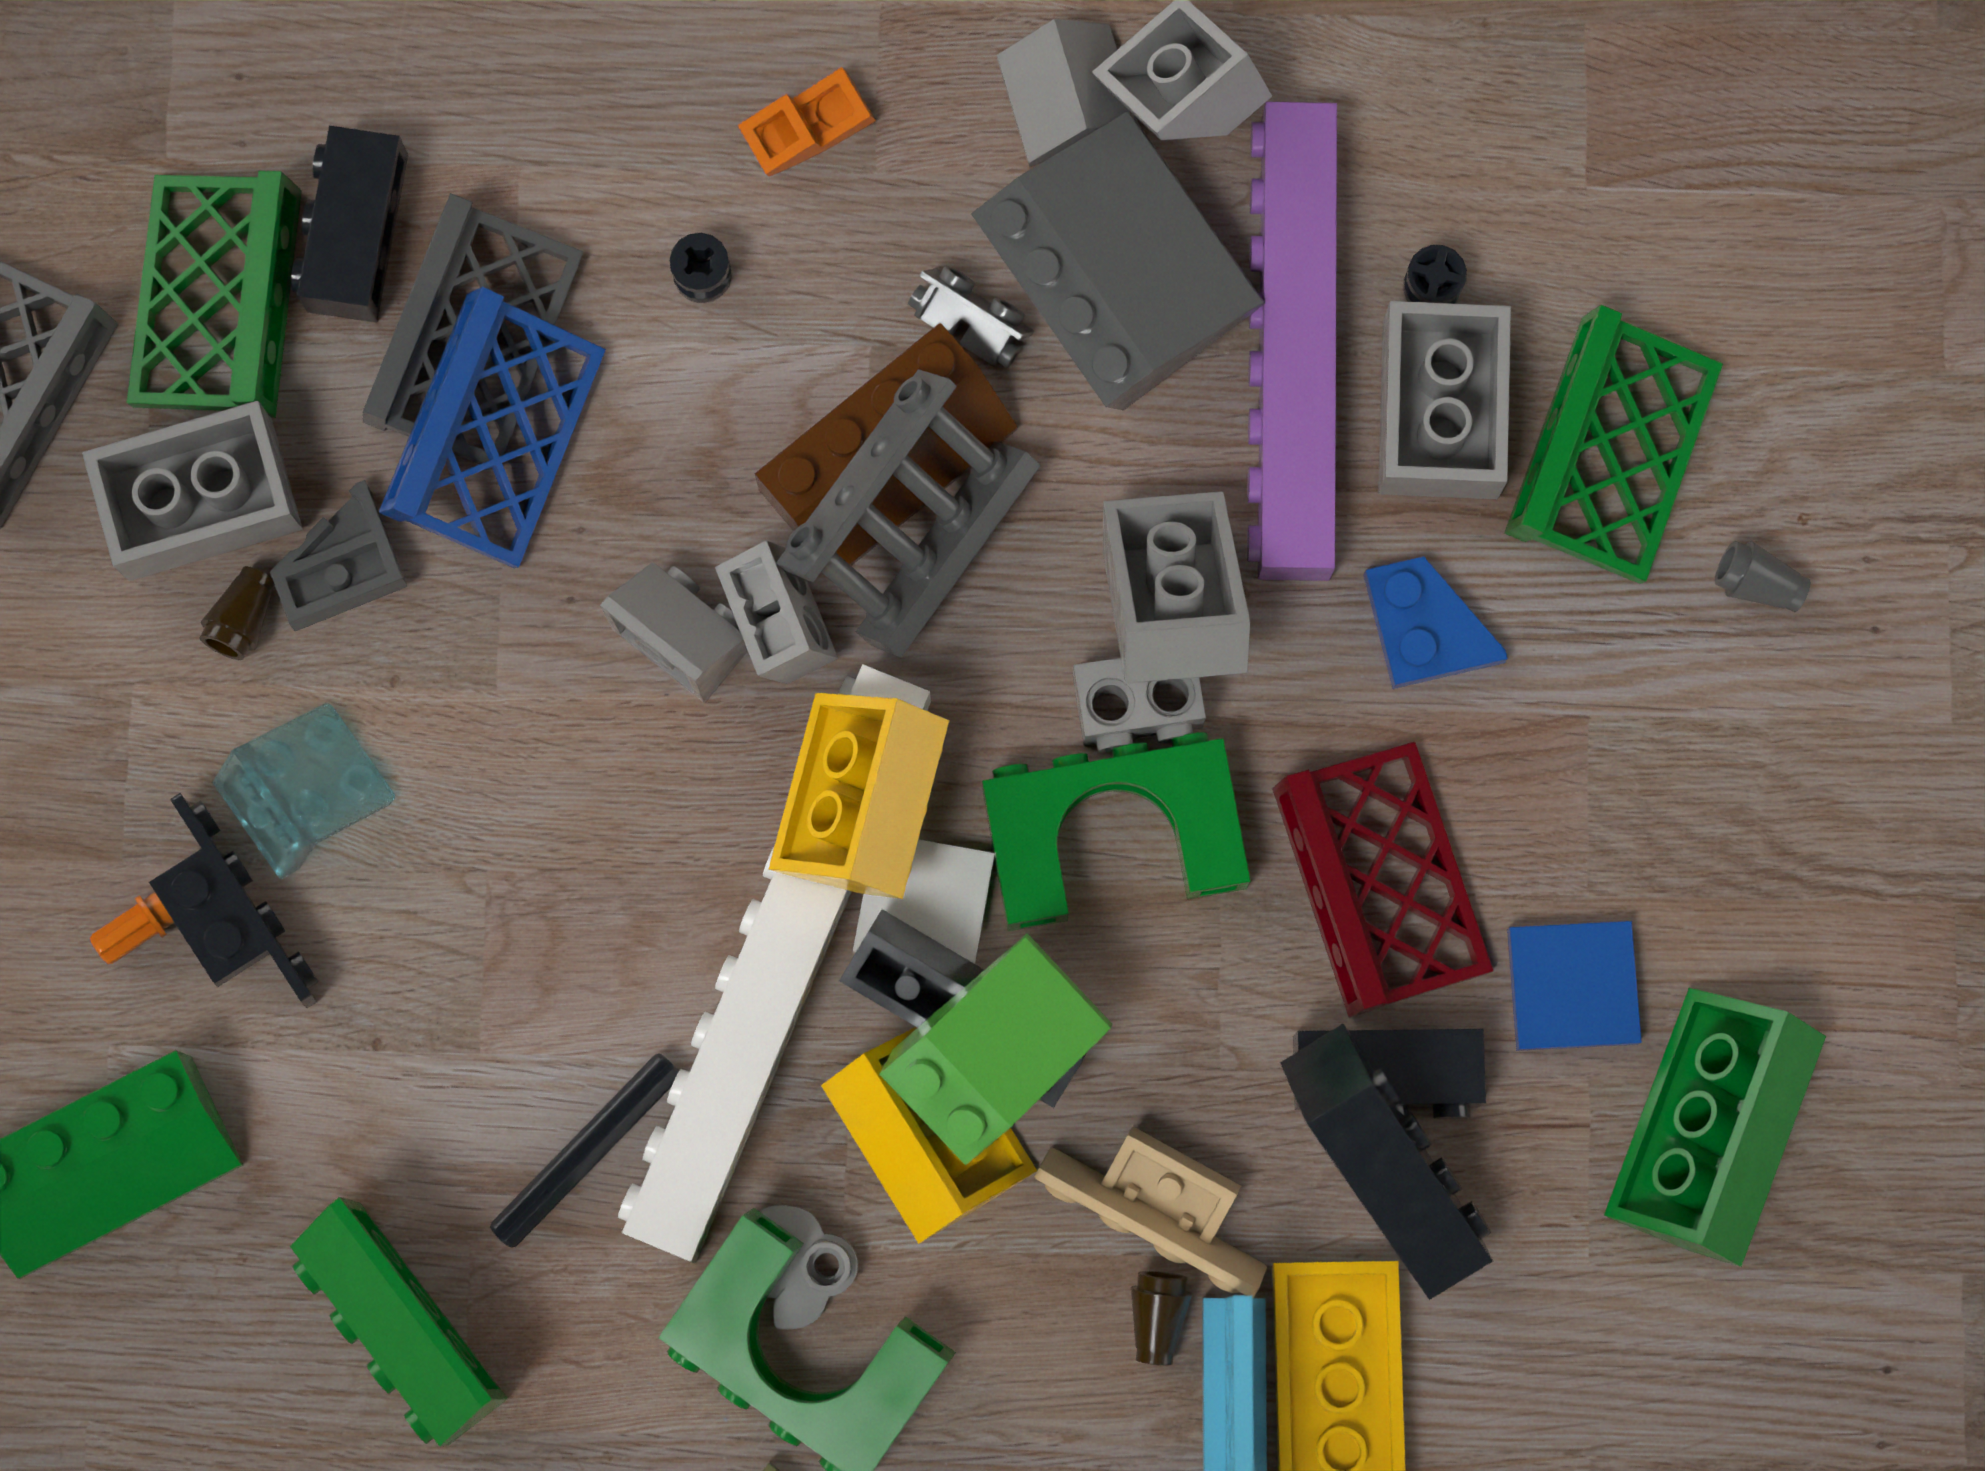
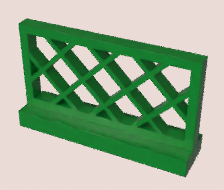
M259 171L258 177L154 175L127 394V404L131 407L224 411L259 401L269 416L276 418L302 190L282 171ZM171 192H192L202 205L180 225L176 226L168 217ZM203 193H215V194H213V195L208 199ZM235 194H253L251 213L232 228L218 209ZM212 215L227 234L201 256L186 237ZM166 228H168L171 231L167 236ZM248 234L246 244L242 239ZM181 243L195 262L172 283H169L161 273L162 261L169 252ZM237 245L246 255L244 270L226 285L211 266ZM205 272L220 291L194 313L179 294ZM159 285H161L164 288V290H162L160 293ZM241 291V299L239 301L236 295ZM174 300L189 319L163 341L154 330L155 318L163 308ZM230 302L239 312L238 325L235 330L219 342L204 323ZM198 329L213 349L187 370L173 351ZM153 342L157 345L154 350H152ZM235 348L233 359L229 353ZM167 358L181 374V377L163 393L147 392L149 372ZM223 359L232 370L229 395L207 394L197 381ZM191 387L196 394H184V392Z
M1599 305L1583 316L1580 321L1504 534L1523 542L1531 539L1638 584H1642L1647 581L1723 363L1621 320L1622 313L1604 305ZM1621 339L1640 347L1648 364V370L1624 379L1614 357ZM1658 355L1670 360L1661 364ZM1678 364L1702 373L1695 395L1678 402L1664 371ZM1609 374L1613 385L1603 389ZM1653 376L1667 408L1642 418L1628 386ZM1617 392L1630 424L1605 434L1595 409L1599 398ZM1691 405L1686 419L1682 408ZM1670 414L1680 438L1676 450L1659 457L1645 424ZM1589 429L1594 439L1584 443ZM1634 430L1648 462L1622 472L1608 440ZM1597 446L1611 478L1585 488L1575 465L1580 452ZM1672 459L1668 472L1666 473V470L1662 463ZM1651 468L1661 492L1655 505L1640 511L1626 478ZM1570 483L1574 494L1564 498ZM1614 484L1628 517L1603 527L1589 495ZM1577 500L1591 533L1578 539H1573L1552 529L1560 507ZM1652 514L1647 528L1643 517ZM1632 523L1641 543L1635 564L1616 557L1606 533ZM1595 539L1599 549L1587 545L1585 542Z

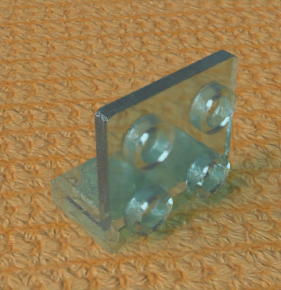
M325 703L233 749L212 782L280 880L300 870L317 843L384 809L395 799V794L334 707L329 703Z

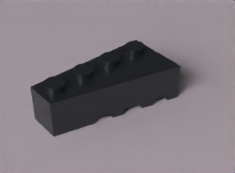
M1344 1023L1280 1062L1306 1124L1429 1300L1493 1262L1482 1239L1491 1234V1231L1481 1213L1472 1201L1464 1206L1461 1205L1455 1193L1462 1190L1453 1172L1442 1157L1433 1162L1426 1151V1148L1432 1144L1420 1123L1412 1113L1405 1117L1396 1105V1103L1401 1101V1098L1382 1068L1374 1071Z

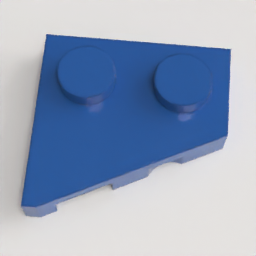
M1424 556L1365 570L1363 576L1392 689L1500 665L1507 661L1506 650Z

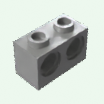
M766 540L721 563L715 569L757 675L789 684L838 659V656L807 580L787 572L777 565L776 562L784 553L786 547Z
M1121 658L1075 664L1073 667L1072 677L1083 746L1097 744L1098 752H1112V749L1116 747L1134 744V738L1157 735L1158 743H1172L1171 740L1173 738L1191 734L1194 729L1203 728L1206 715L1199 677L1125 683ZM1162 685H1174L1184 693L1186 704L1183 708L1174 712L1164 711L1155 704L1152 693ZM1115 694L1124 701L1127 711L1121 718L1107 721L1096 715L1092 703L1100 695Z

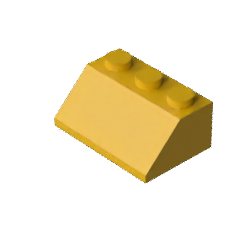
M815 693L768 869L860 894L903 899L922 823L927 812V804L938 762L942 754L949 720L898 698Z
M915 1027L863 1053L823 1083L821 1087L916 1241L920 1244L1037 1172V1169L1011 1127L965 1165L882 1078L880 1072L890 1053L900 1042L917 1029Z

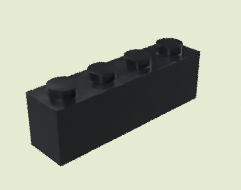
M881 909L839 981L918 1028L983 972L984 969ZM1086 1053L1039 1099L1040 1101L1052 1108L1055 1107L1084 1060Z

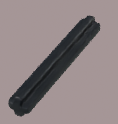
M660 1053L655 1054L491 1222L490 1229L494 1235L506 1246L516 1247L672 1087L679 1070L664 1055Z

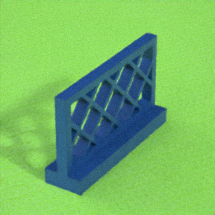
M481 287L466 295L379 513L399 522H410L507 566L519 568L606 349L504 302V296ZM504 319L524 328L533 352L505 362L496 340ZM539 335L555 343L543 347ZM565 347L585 356L586 358L577 380L559 387L546 353ZM490 354L495 367L483 371ZM536 358L548 392L521 402L508 368ZM498 373L511 406L483 417L474 391L479 379ZM573 389L566 405L562 393ZM551 397L561 421L554 435L537 441L524 408ZM468 409L473 421L461 425ZM514 412L527 446L499 456L486 423ZM476 427L489 461L461 472L452 451V446L457 434ZM551 443L547 456L544 459L540 447ZM530 452L539 476L533 489L515 496L502 463ZM446 463L451 476L439 480ZM492 467L505 500L477 511L464 478ZM454 482L467 516L447 523L426 514L434 490ZM529 498L525 511L522 513L518 502ZM505 507L509 508L517 528L509 550L489 541L481 522V517ZM470 522L474 534L462 530L458 526Z

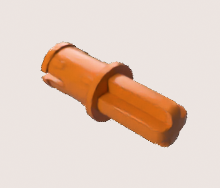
M155 892L144 900L140 895L134 898L138 904L91 935V943L104 962L113 964L159 933L162 938L167 935L164 929L173 924L174 921Z

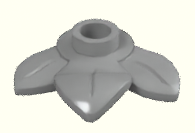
M789 1205L766 1207L760 1211L762 1214L804 1243L768 1295V1297L776 1298L774 1304V1324L777 1329L803 1328L821 1316L830 1296L844 1292L853 1283L858 1271L857 1255L851 1244L844 1238L835 1234H825L816 1217L811 1212ZM823 1253L834 1255L839 1262L837 1273L831 1276L822 1275L816 1268V1259L819 1255Z

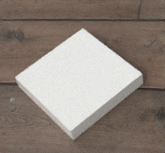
M918 840L903 899L863 894L853 953H856L881 909L975 964L993 868L994 853Z

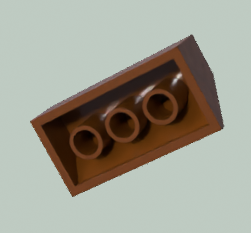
M941 323L937 324L755 473L758 490L793 531L806 523L892 406L894 396L899 387L906 380L913 377L918 369L948 378L957 386L943 407L988 449L994 441L1002 443L1018 430L1016 423L979 366ZM929 427L925 429L907 454L944 489L971 468L959 454ZM894 475L889 478L871 503L897 527H900L925 506ZM856 523L836 553L852 566L877 546L879 542Z

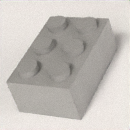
M1390 301L1383 319L1378 494L1474 499L1499 498L1507 484L1511 306Z
M259 401L82 452L112 565L128 581L303 530L272 418Z
M1224 492L1103 501V558L1125 683L1248 673L1250 618Z

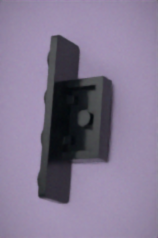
M181 793L172 797L170 801L202 849L149 881V884L214 985L217 987L221 986L270 954L301 1003L306 1008L317 1003V1000L309 990L311 986L318 983L317 978L299 951L290 957L287 956L276 937L286 932L267 901H264L257 907L252 902L243 887L253 882L234 851L225 856L219 851L211 837L221 830L202 801L200 800L193 806H190Z

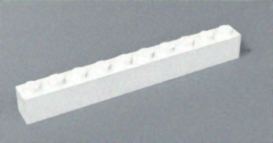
M862 664L856 679L846 676L838 693L842 695L898 698L926 711L931 703L930 691ZM774 847L763 872V877L771 879L762 902L756 899L751 900L740 925L739 933L747 936L738 958L728 955L718 976L715 989L723 992L715 1014L712 1015L704 1012L692 1038L691 1046L699 1049L690 1072L680 1069L670 1089L667 1103L675 1106L666 1129L659 1126L655 1127L644 1151L642 1160L651 1163L642 1186L634 1183L631 1184L618 1214V1218L627 1221L622 1231L623 1234L695 1264L852 892L769 870Z

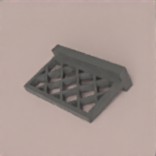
M450 193L364 406L363 423L383 431L388 428L408 437L410 436L414 422L402 417L409 399L428 391L435 371L427 354L432 343L451 335L457 320L449 302L454 289L477 280L480 288L485 287L490 290L485 276L515 265L528 294L506 303L519 308L532 302L539 318L555 325L584 251L473 208L472 201ZM478 226L501 235L511 256L480 268L471 249ZM514 241L530 248L519 252ZM541 253H546L566 261L560 280L538 290L535 289L523 262ZM467 258L472 271L459 276L464 261ZM554 293L546 313L540 299ZM445 311L451 325L437 331ZM503 320L499 331L507 348L502 349L501 352L504 359L511 356L513 360L520 357L519 352L527 350L531 346L528 339L514 344ZM539 335L543 347H546L549 340ZM489 355L485 367L493 364L491 355ZM536 358L528 360L526 366L523 363L515 365L521 378L517 386L521 402L526 400L539 366ZM424 366L429 380L415 385ZM479 379L478 386L485 399L484 403L479 404L482 413L489 410L491 414L499 411L498 406L509 402L506 393L493 398L485 379ZM468 409L463 421L472 418ZM514 412L507 414L504 421L502 417L494 420L499 430L495 442L499 456L505 454L517 420ZM463 433L457 434L452 446L454 455L477 464L489 461L485 450L467 444Z
M0 261V277L13 283L17 302L0 308V323L21 315L27 338L0 348V404L4 416L0 425L1 529L118 323L97 303L78 294L73 296ZM26 289L37 295L28 297ZM53 303L67 308L55 329L37 334L32 311ZM30 353L34 367L27 380L8 386L2 362Z

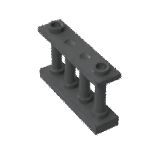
M919 369L913 377L906 380L899 387L894 396L892 406L806 523L800 525L790 535L786 550L776 562L783 570L811 582H814L820 572H822L866 611V618L855 632L871 646L899 658L904 655L1041 466L1024 450L994 441L989 449L985 447L943 407L957 386L948 378ZM927 427L932 429L972 467L971 474L954 497L907 455ZM892 475L937 515L936 522L919 545L871 504ZM856 523L902 563L901 570L884 593H881L836 553Z

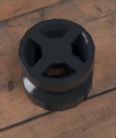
M701 232L693 233L680 239L672 248L669 259L674 284L681 295L689 301L697 303L713 302L723 296L730 286L732 273L728 252L720 240L713 235ZM694 257H696L697 259H708L710 257V260L708 262H698Z
M1430 245L1420 249L1413 255L1404 277L1403 291L1408 302L1456 304L1467 278V268L1463 258L1454 249L1445 245ZM1424 278H1425L1426 282L1429 284V288H1428V286L1425 284V282H1424V280H1423Z

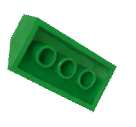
M1689 988L1604 1216L1688 1251L1742 1267L1826 1036L1788 1011Z
M175 1050L0 1139V1256L17 1279H22L244 1166L191 1056Z
M342 1197L337 1198L292 1243L290 1248L299 1258L292 1265L295 1273L314 1295L323 1290L336 1308L329 1315L330 1319L350 1344L355 1343L358 1339L362 1342L374 1358L366 1364L368 1370L388 1394L395 1389L398 1390L411 1408L404 1414V1417L425 1444L434 1439L439 1447L449 1446L508 1399L360 1202Z

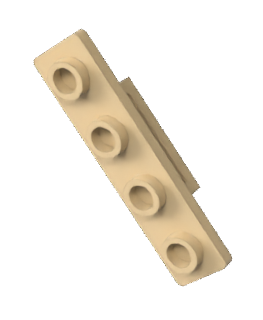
M1133 1126L1105 1176L1055 1148L1049 1149L1034 1177L1044 1183L1047 1191L1054 1197L1068 1203L1078 1202L1098 1213L1100 1219L1110 1228L1122 1233L1132 1232L1152 1243L1156 1251L1166 1259L1176 1263L1187 1262L1208 1274L1209 1279L1224 1291L1234 1294L1241 1292L1246 1296H1252V1298L1255 1296L1267 1266L1215 1237L1217 1230L1238 1195L1241 1185Z

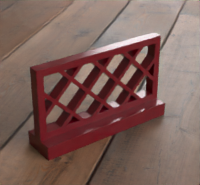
M1416 742L1310 772L1308 769L1283 778L1272 788L1349 1018L1493 972ZM1401 760L1404 761L1411 782L1403 801L1374 785L1384 765ZM1371 769L1366 780L1355 775L1356 773ZM1339 779L1360 791L1348 817L1327 807L1320 784ZM1368 795L1398 811L1385 838L1356 822ZM1415 796L1420 810L1411 806ZM1406 816L1424 825L1427 829L1431 841L1423 858L1393 842ZM1333 823L1342 827L1338 837ZM1350 832L1380 848L1367 875L1346 864L1342 848ZM1388 853L1417 868L1405 895L1375 880ZM1434 855H1436L1439 867L1431 863ZM1425 873L1446 884L1450 900L1442 916L1413 900ZM1352 880L1361 885L1358 894H1356ZM1369 890L1399 905L1386 933L1365 921L1361 907ZM1407 910L1436 925V929L1424 953L1395 938ZM1454 912L1459 925L1450 921ZM1445 931L1465 941L1473 965L1454 970L1432 958ZM1372 938L1381 943L1377 952ZM1389 948L1419 963L1409 984L1392 990L1388 989L1381 968ZM1427 968L1439 974L1438 976L1422 980Z

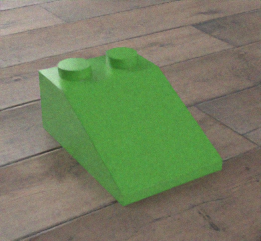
M1027 933L900 1042L890 1053L880 1075L951 1151L967 1165L1013 1126L1111 1029L1113 1024Z

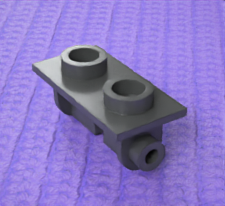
M944 266L942 271L937 268L922 271L920 277L931 283L928 289L919 285L908 302V305L916 310L915 317L932 327L941 323L952 336L962 320L970 324L960 345L994 367L1000 363L1008 368L1020 350L1018 346L1012 343L1015 338L1021 340L1032 336L1034 333L1033 329L1022 323L1025 317L1022 311L997 297H994L992 303L972 291L975 286V282L949 266Z

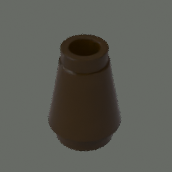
M244 566L240 574L236 576L201 620V625L204 627L199 637L201 642L213 651L235 660H243L248 650H255L272 595L271 592L275 586L273 579L258 569Z
M1159 1271L1138 1272L1137 1285L1131 1286L1135 1348H1137L1136 1361L1163 1366L1173 1364L1174 1353L1177 1349L1192 1298V1293L1187 1291L1188 1277Z

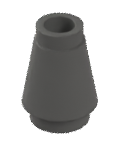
M1733 541L1724 552L1715 574V584L1724 588L1725 594L1728 597L1782 609L1786 608L1793 612H1797L1801 608L1811 585L1810 579L1801 576L1800 573L1753 541L1748 542L1746 545Z

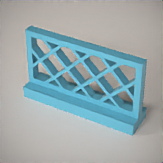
M1233 1295L1227 1298H1202L1203 1471H1267L1266 1298H1252V1296Z

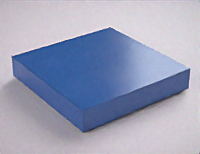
M1632 921L1523 926L1507 929L1516 1051L1623 1046L1642 1043Z

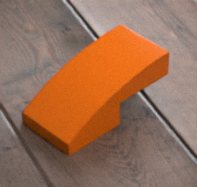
M841 67L794 98H791L788 94L783 95L737 126L765 174L770 177L835 146L869 126L876 119L849 73Z

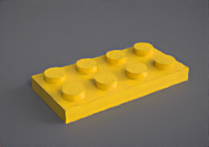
M1399 1261L1273 1263L1278 1471H1406Z

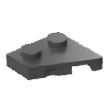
M365 480L356 483L349 490L352 497L329 521L323 517L307 533L304 543L296 550L290 551L270 571L288 622L295 632L407 587L372 492Z

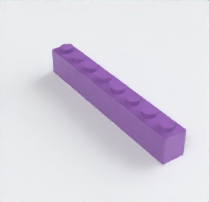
M1265 102L1262 121L1251 123L1250 155L1253 158H1261V179L1251 178L1250 214H1261V235L1250 237L1249 269L1250 271L1260 272L1259 295L1265 304L1249 316V329H1260V351L1249 352L1248 366L1249 387H1259V409H1249L1248 444L1259 445V467L1248 468L1247 499L1248 503H1258V526H1248L1247 561L1258 562V580L1330 581L1335 569L1337 103Z

